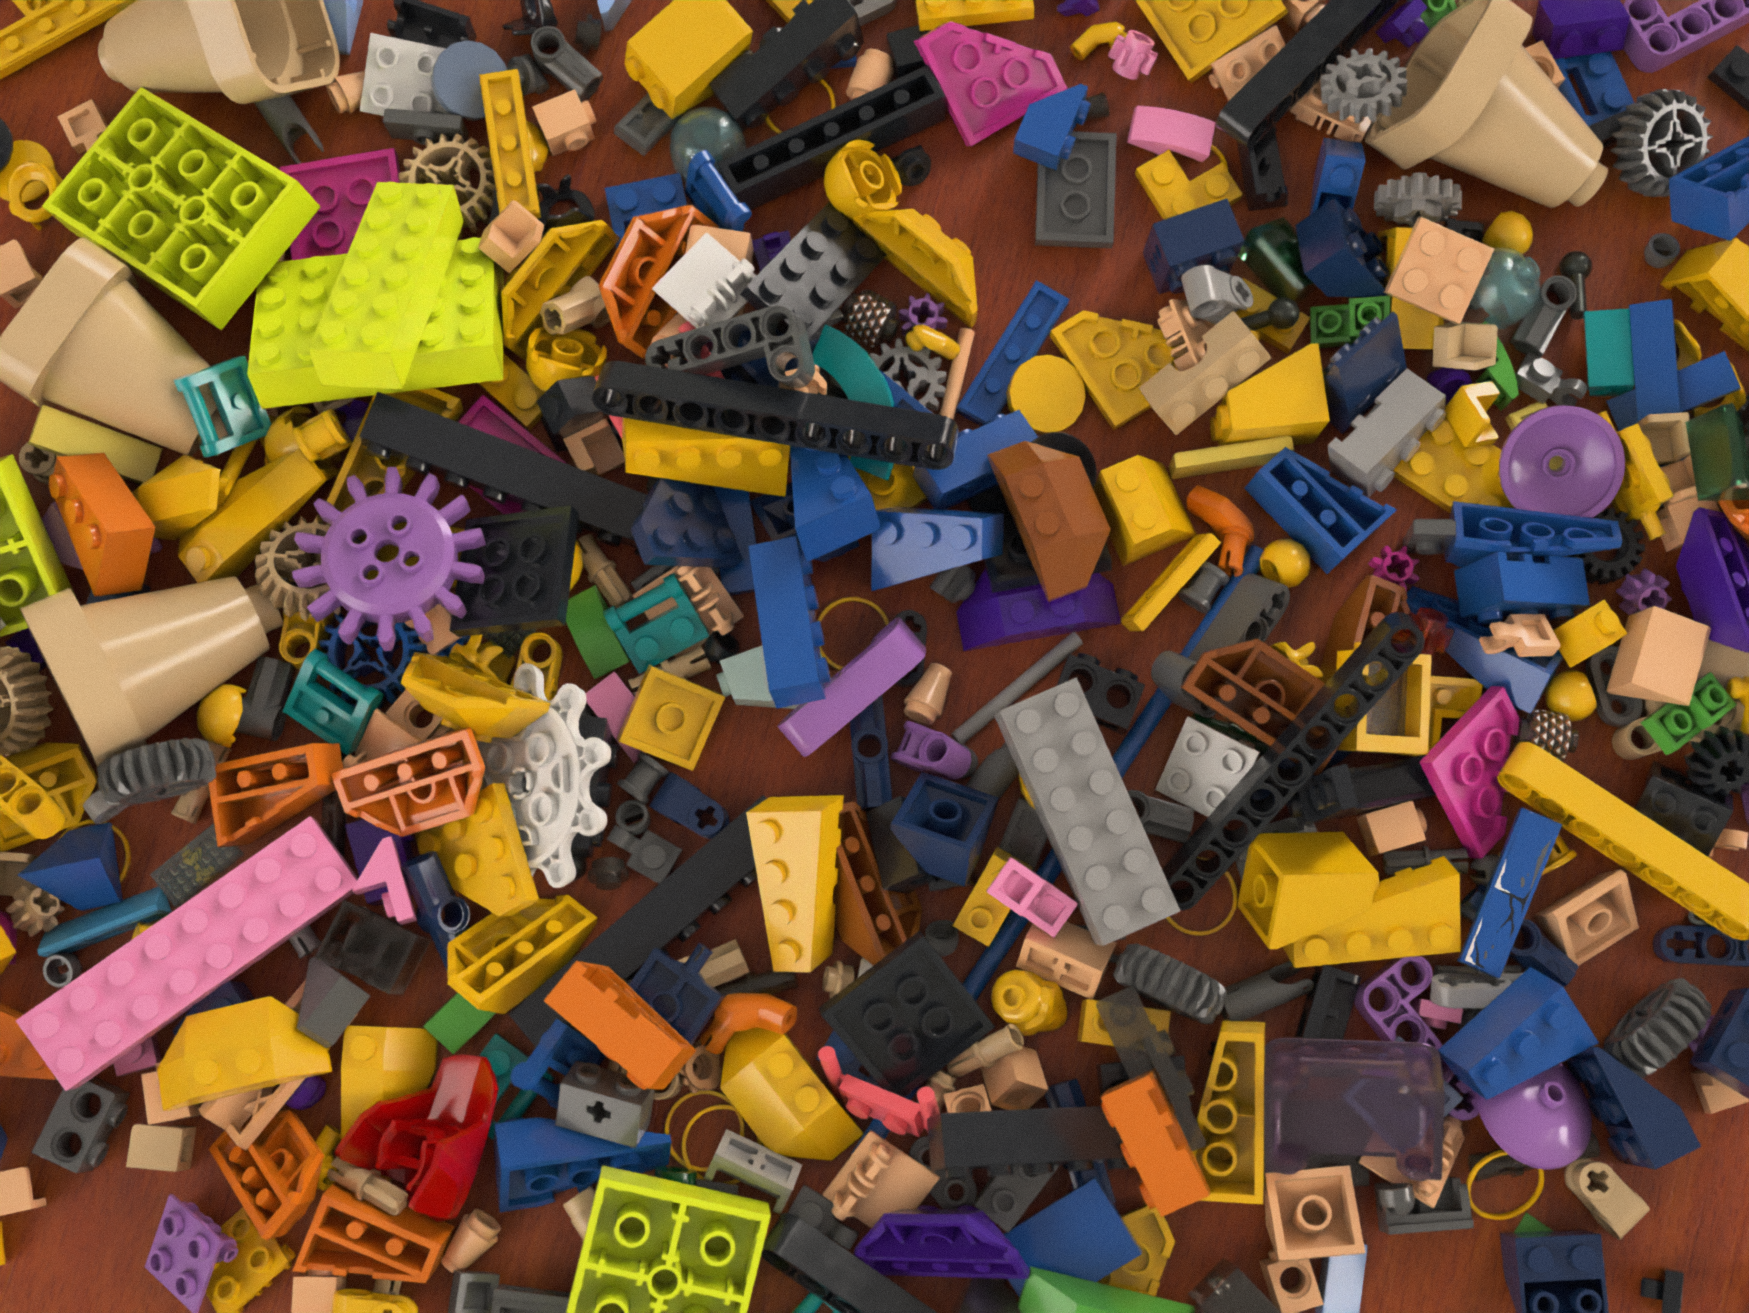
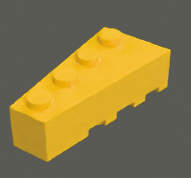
M622 417V443L626 473L786 496L789 445Z
M844 795L769 797L746 812L774 972H811L833 954L836 904L833 903L834 886L838 884V868H835L836 848L840 845L841 829L838 828L839 812L843 810Z

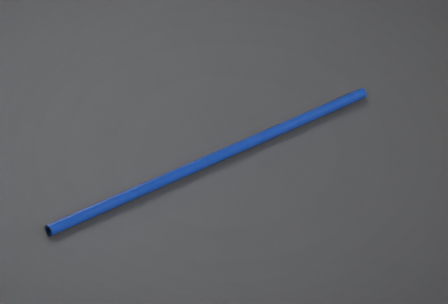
M1251 545L1244 556L1243 574L1235 577L1234 573L1232 574L1229 582L1224 586L1212 604L1210 611L1205 615L1180 655L1187 658L1190 656L1239 581L1249 573H1258L1260 570L1259 559L1263 549ZM1159 687L1112 756L1121 778L1124 777L1172 703ZM1053 848L1036 871V874L1051 884L1055 882L1062 871ZM1013 910L1009 912L990 946L986 947L963 982L964 987L975 1001L1029 921ZM920 1086L904 1098L911 1100ZM874 1118L852 1150L851 1155L870 1130L886 1139L890 1130L883 1125L882 1121Z

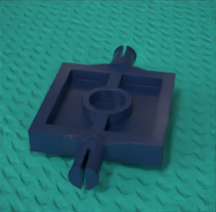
M698 942L685 963L674 960L659 948H654L629 986L692 1045L725 997L707 984L699 973L710 955L713 954V951Z

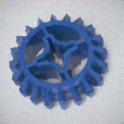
M339 613V616L335 615L336 620L341 624L345 616ZM366 620L358 636L352 642L354 644V654L347 661L349 666L345 667V651L348 643L343 642L338 634L340 624L337 628H334L332 625L325 626V631L332 635L330 640H320L319 644L320 647L328 650V653H325V655L328 656L330 663L355 680L360 676L365 678L368 674L377 671L387 678L376 684L364 685L367 688L373 686L383 693V699L377 709L382 708L384 696L391 704H394L398 699L396 692L400 690L403 693L406 688L401 684V681L414 652L428 653L426 644L418 643L421 640L418 638L420 636L416 630L411 629L405 622L395 624L396 639L393 650L384 651L377 635L369 637L362 633V629L378 625V623ZM402 640L403 655L396 669L393 665L392 657L394 652L400 647L398 643ZM364 642L370 647L377 649L378 659L384 666L371 660V656L368 653L369 650L364 645ZM330 683L329 689L332 692L338 693L342 691ZM342 691L341 699L347 703L354 700L353 697Z

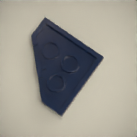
M658 478L643 503L644 508L640 516L635 519L631 527V532L644 565L734 568L743 558L713 486Z

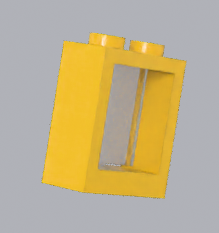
M1355 642L1354 650L1337 651L1336 671L1362 642ZM1420 654L1344 738L1337 750L1428 755L1432 655ZM1371 662L1367 664L1362 674L1368 676L1375 675L1382 668V663ZM1351 694L1340 695L1335 700V706H1348L1353 701L1354 696Z

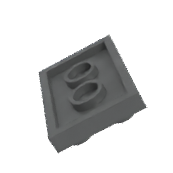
M1073 131L1071 136L1076 137V141L1068 160L1061 158L1056 170L1037 163L1035 245L1112 249L1114 243L1116 133Z

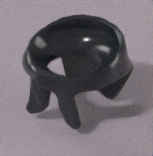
M520 0L522 18L505 23L502 26L504 30H512L513 35H531L540 27L552 26L556 28L558 21L550 0Z
M566 174L562 178L558 189H553L551 185L542 183L536 186L543 196V200L539 204L541 218H537L544 224L542 237L551 228L595 221V210L589 198L581 191L570 189L572 180L570 174ZM570 200L579 206V208L574 207L562 215H549L551 207L559 201Z

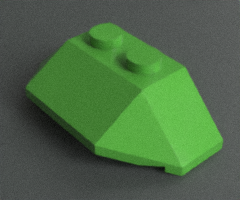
M1031 1266L1029 1268V1279L1025 1280L1018 1301V1309L1021 1313L1195 1312L1193 1305Z

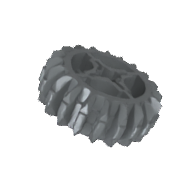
M1657 89L1654 92H1650V94L1637 96L1636 103L1626 106L1627 116L1617 119L1621 126L1620 131L1611 134L1617 139V146L1610 151L1618 156V159L1612 165L1621 170L1618 180L1628 183V189L1639 192V194H1643L1646 197H1668L1670 195L1669 178L1703 161L1704 156L1712 153L1706 148L1707 141L1714 137L1706 131L1712 120L1703 117L1706 107L1696 104L1697 97L1685 95V92L1680 90Z
M197 738L172 739L146 746L141 745L139 748L126 750V752L121 754H114L112 758L106 759L97 767L99 776L97 781L101 794H103L107 804L119 807L135 804L143 805L148 802H158L181 794H187L190 791L199 790L200 787L208 785L209 782H212L217 777L215 771L216 762L213 751L210 750L207 741Z
M1128 944L1115 964L1117 967L1113 976L1119 984L1159 1006L1201 1024H1213L1217 1014L1220 1015L1225 1004L1224 999L1227 992L1217 980L1157 950L1140 944Z
M1684 978L1669 980L1666 984H1660L1656 990L1650 991L1642 1000H1638L1637 1004L1618 1020L1617 1025L1610 1030L1609 1036L1605 1038L1603 1050L1636 1075L1644 1078L1646 1075L1653 1074L1658 1068H1664L1683 1049L1688 1048V1044L1698 1037L1699 1031L1706 1027V1022L1711 1016L1712 1005L1705 999L1706 996L1697 987L1690 984Z

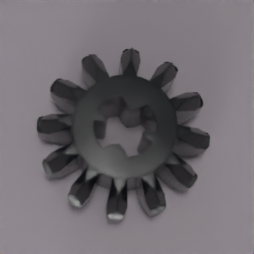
M1721 725L1715 734L1704 730L1703 740L1700 742L1690 741L1694 752L1683 756L1686 760L1685 763L1688 765L1685 770L1688 778L1693 783H1696L1701 792L1708 795L1714 793L1716 796L1725 799L1731 790L1741 795V786L1745 782L1749 783V737L1742 731L1736 729L1731 731L1729 728Z

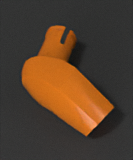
M1197 485L1187 496V510L1208 523L1216 536L1221 540L1222 547L1217 567L1229 577L1232 575V568L1235 569V577L1241 576L1243 574L1246 546L1254 540L1253 524L1227 497Z
M768 993L728 994L715 1010V1018L701 1035L700 1042L703 1046L712 1038L705 1049L713 1054H721L736 1031H746L758 1027L783 1035L796 1023L797 1007Z

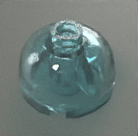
M700 107L688 111L677 120L670 137V156L676 172L680 173L685 181H687L689 162L697 153L708 150L715 159L714 166L719 172L717 162L746 149V140L739 123L729 113L716 107Z
M1494 248L1470 303L1475 310L1480 307L1484 308L1490 315L1484 319L1488 324L1496 325L1498 329L1511 327L1526 317L1539 300V266L1531 257H1526L1512 248Z

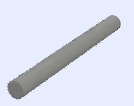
M1075 632L1069 634L952 732V737L960 744L966 743L995 718L994 714L1010 706L1066 659L1069 654L1078 649L1083 644L1081 638Z

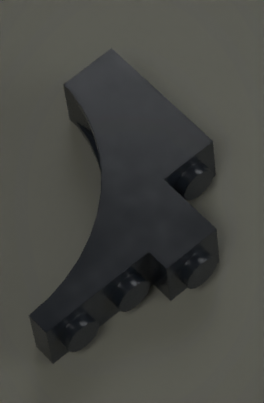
M1421 755L1364 767L1348 768L1347 764L1331 767L1319 775L1308 779L1286 803L1290 817L1292 819L1297 818L1298 826L1300 827L1334 818L1342 819L1381 810L1412 800L1415 802L1436 796L1419 763L1425 756Z

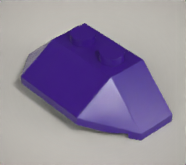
M1699 507L1693 512L1676 565L1682 591L1687 597L1694 617L1693 620L1711 628L1709 640L1749 653V547L1744 538L1733 528L1732 523L1724 512Z
M985 568L976 582L974 591L963 601L956 612L963 652L1121 623L1113 584L1099 573L1091 575L1085 589L1048 602L1041 584L992 593Z
M923 1205L917 1207V1209H900L884 1213L854 1249V1256L882 1275L1029 1279L1030 1270L1018 1250L983 1210L971 1206H961L957 1210H939L933 1206Z

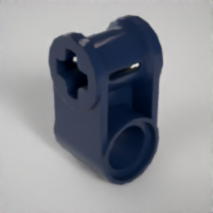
M673 772L669 773L649 805L678 825L681 823L707 839H712L730 824V817L726 809L701 793L700 789ZM715 810L713 816L718 820L717 824L714 827L706 825L703 829L705 822L700 819L704 812L711 814Z

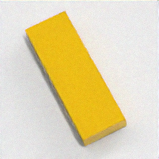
M1212 533L1195 535L1121 618V623L1129 631H1144L1221 542Z

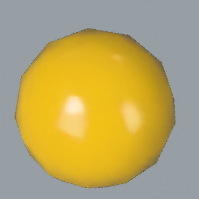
M1514 211L1501 212L1486 231L1482 242L1484 245L1494 248L1491 255L1493 258L1502 261L1513 260L1528 251L1533 242V230L1530 222L1524 215Z
M1292 539L1272 541L1263 550L1259 559L1260 570L1263 576L1284 584L1288 588L1298 586L1307 577L1311 568L1310 555L1306 548Z
M1575 670L1562 671L1551 679L1546 688V705L1551 713L1553 712L1555 716L1561 715L1565 721L1568 719L1570 722L1583 720L1590 716L1597 707L1592 687L1584 672Z

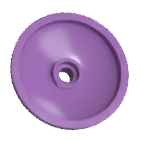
M1571 405L1547 407L1524 418L1507 437L1499 459L1500 483L1505 496L1515 509L1593 518L1611 503L1621 486L1625 471L1624 449L1614 428L1598 414ZM1560 456L1562 458V465L1556 470H1551L1549 467L1551 458Z
M1562 1063L1488 1100L1475 1092L1480 1117L1491 1137L1507 1154L1525 1165L1544 1170L1558 1169L1579 1158L1588 1146L1592 1129L1589 1104L1579 1082Z

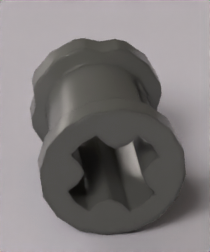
M1205 561L1188 587L1180 590L1178 593L1179 598L1195 610L1208 614L1211 609L1210 602L1219 588L1227 585L1230 580L1229 576L1217 566Z
M640 751L637 755L639 761L625 780L620 779L617 785L644 805H647L650 801L647 796L661 777L667 778L670 772Z

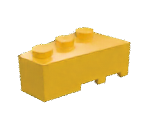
M1395 227L1378 232V237L1382 244H1386V265L1390 273L1386 277L1387 282L1391 278L1413 228ZM1390 296V313L1394 311L1398 315L1403 349L1433 350L1434 327L1444 324L1443 319Z
M1733 238L1731 241L1725 240L1687 250L1660 284L1669 291L1675 286L1694 300L1689 307L1700 314L1705 309L1724 323L1720 330L1749 352V246L1738 238Z

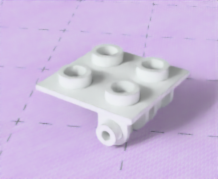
M370 33L360 111L384 116V110L387 108L434 113L439 102L431 85V75L438 56L445 48Z
M706 232L656 283L652 290L697 329L733 318L748 301L740 294L756 277L753 273L755 269L746 259L743 258L739 261Z
M1187 717L1155 790L1208 817L1252 768L1260 752L1255 750V745L1247 740L1240 739L1237 741L1195 719Z

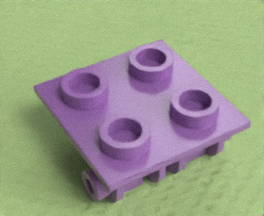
M169 1194L145 1268L192 1313H198L215 1263L221 1261L231 1262L238 1254L237 1242L225 1233H221V1227L214 1223L209 1216L201 1213L195 1203L181 1202L174 1194Z

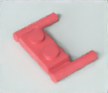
M830 1046L822 1047L819 1050L818 1056L832 1094L838 1099L842 1098L845 1108L854 1116L861 1119H868L870 1116L882 1121L887 1129L896 1134L905 1135L908 1132L920 1137L923 1129H927L928 1132L927 1118L940 1114L932 1088L922 1087L917 1092L918 1104L851 1075H843L835 1050Z

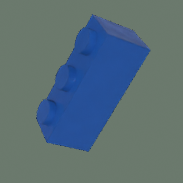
M1019 409L1008 415L998 414L982 427L973 431L966 429L958 433L954 460L949 467L942 470L915 467L913 478L934 509L946 510L998 485L987 454L1023 441L1032 442L1038 436Z

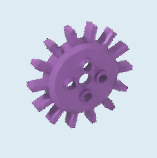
M396 467L387 468L384 479L385 493L370 497L367 495L364 484L355 475L348 477V491L355 503L343 512H340L331 503L318 498L314 502V506L322 520L331 524L326 535L318 536L311 533L296 532L294 538L300 550L307 553L321 554V564L292 571L293 579L298 587L305 588L327 583L330 588L325 594L307 606L313 618L319 622L334 610L343 606L349 612L338 630L342 641L351 645L358 636L362 625L367 620L378 623L377 638L384 651L393 650L396 639L395 624L413 620L417 634L426 643L434 640L433 627L425 613L433 609L437 604H440L450 614L462 619L467 613L465 606L459 596L449 592L454 580L483 584L485 578L481 566L473 563L458 562V552L486 545L481 528L469 529L458 533H452L449 528L471 511L464 496L460 495L437 511L431 505L440 489L437 477L428 473L415 496L401 494L403 483ZM402 522H407V525L404 529H393L394 525ZM367 536L363 543H353L357 537ZM393 545L399 548V553L394 560L381 562L377 559V553L382 547ZM410 557L419 558V561L416 565H405L407 559H409ZM369 571H379V574L375 579H365V576Z

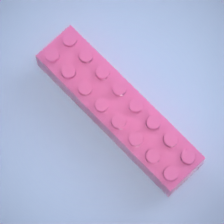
M310 816L21 1016L16 1022L64 1090L77 1089L187 1012L202 999L238 976L354 894L352 890L359 878L318 821Z

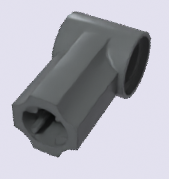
M544 26L534 32L531 37V47L535 63L540 71L552 75L568 91L575 89L581 102L584 99H589L598 90L600 83L603 81V74L565 41L564 35L559 29L552 26ZM546 47H556L558 49L553 54L542 53V50Z
M1561 275L1552 276L1531 295L1530 305L1510 340L1515 350L1525 355L1530 351L1538 357L1544 354L1564 314L1575 302L1577 296L1576 286L1568 277ZM1546 292L1555 293L1559 298L1560 305L1552 304L1548 300Z
M258 657L247 696L242 698L243 712L235 732L270 741H277L286 721V713L283 712L295 670L293 665L270 657Z
M1139 790L1127 791L1130 799L1138 806V817L1147 834L1185 844L1191 833L1194 809L1146 796V794Z

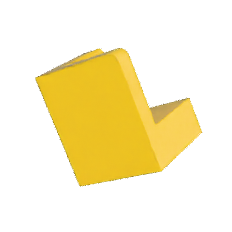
M1493 381L1462 385L1445 407L1444 411L1447 412L1445 417L1465 448L1494 444L1499 437L1490 424V418L1486 414V411L1500 394Z

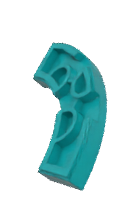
M825 324L812 355L814 364L820 366L835 378L849 400L893 407L895 403L887 381L869 354L854 340ZM851 456L850 459L854 467L887 481L894 463L855 456Z

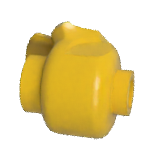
M1012 970L1001 975L992 987L991 1002L993 1009L1007 1023L1015 1025L1022 1036H1032L1038 1032L1054 1031L1062 1027L1066 1022L1067 1006L1063 999L1062 990L1056 982L1043 980L1031 971Z

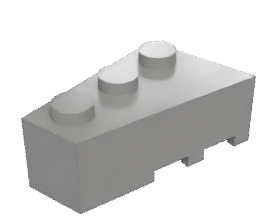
M1406 369L1375 399V407L1365 418L1359 414L1352 421L1351 426L1355 430L1343 442L1335 438L1328 444L1330 471L1348 485H1354L1363 490L1362 495L1367 498L1375 490L1382 492L1395 475L1393 469L1401 460L1409 461L1421 445V442L1418 440L1427 430L1431 432L1436 430L1447 414L1444 411L1446 395L1409 369Z

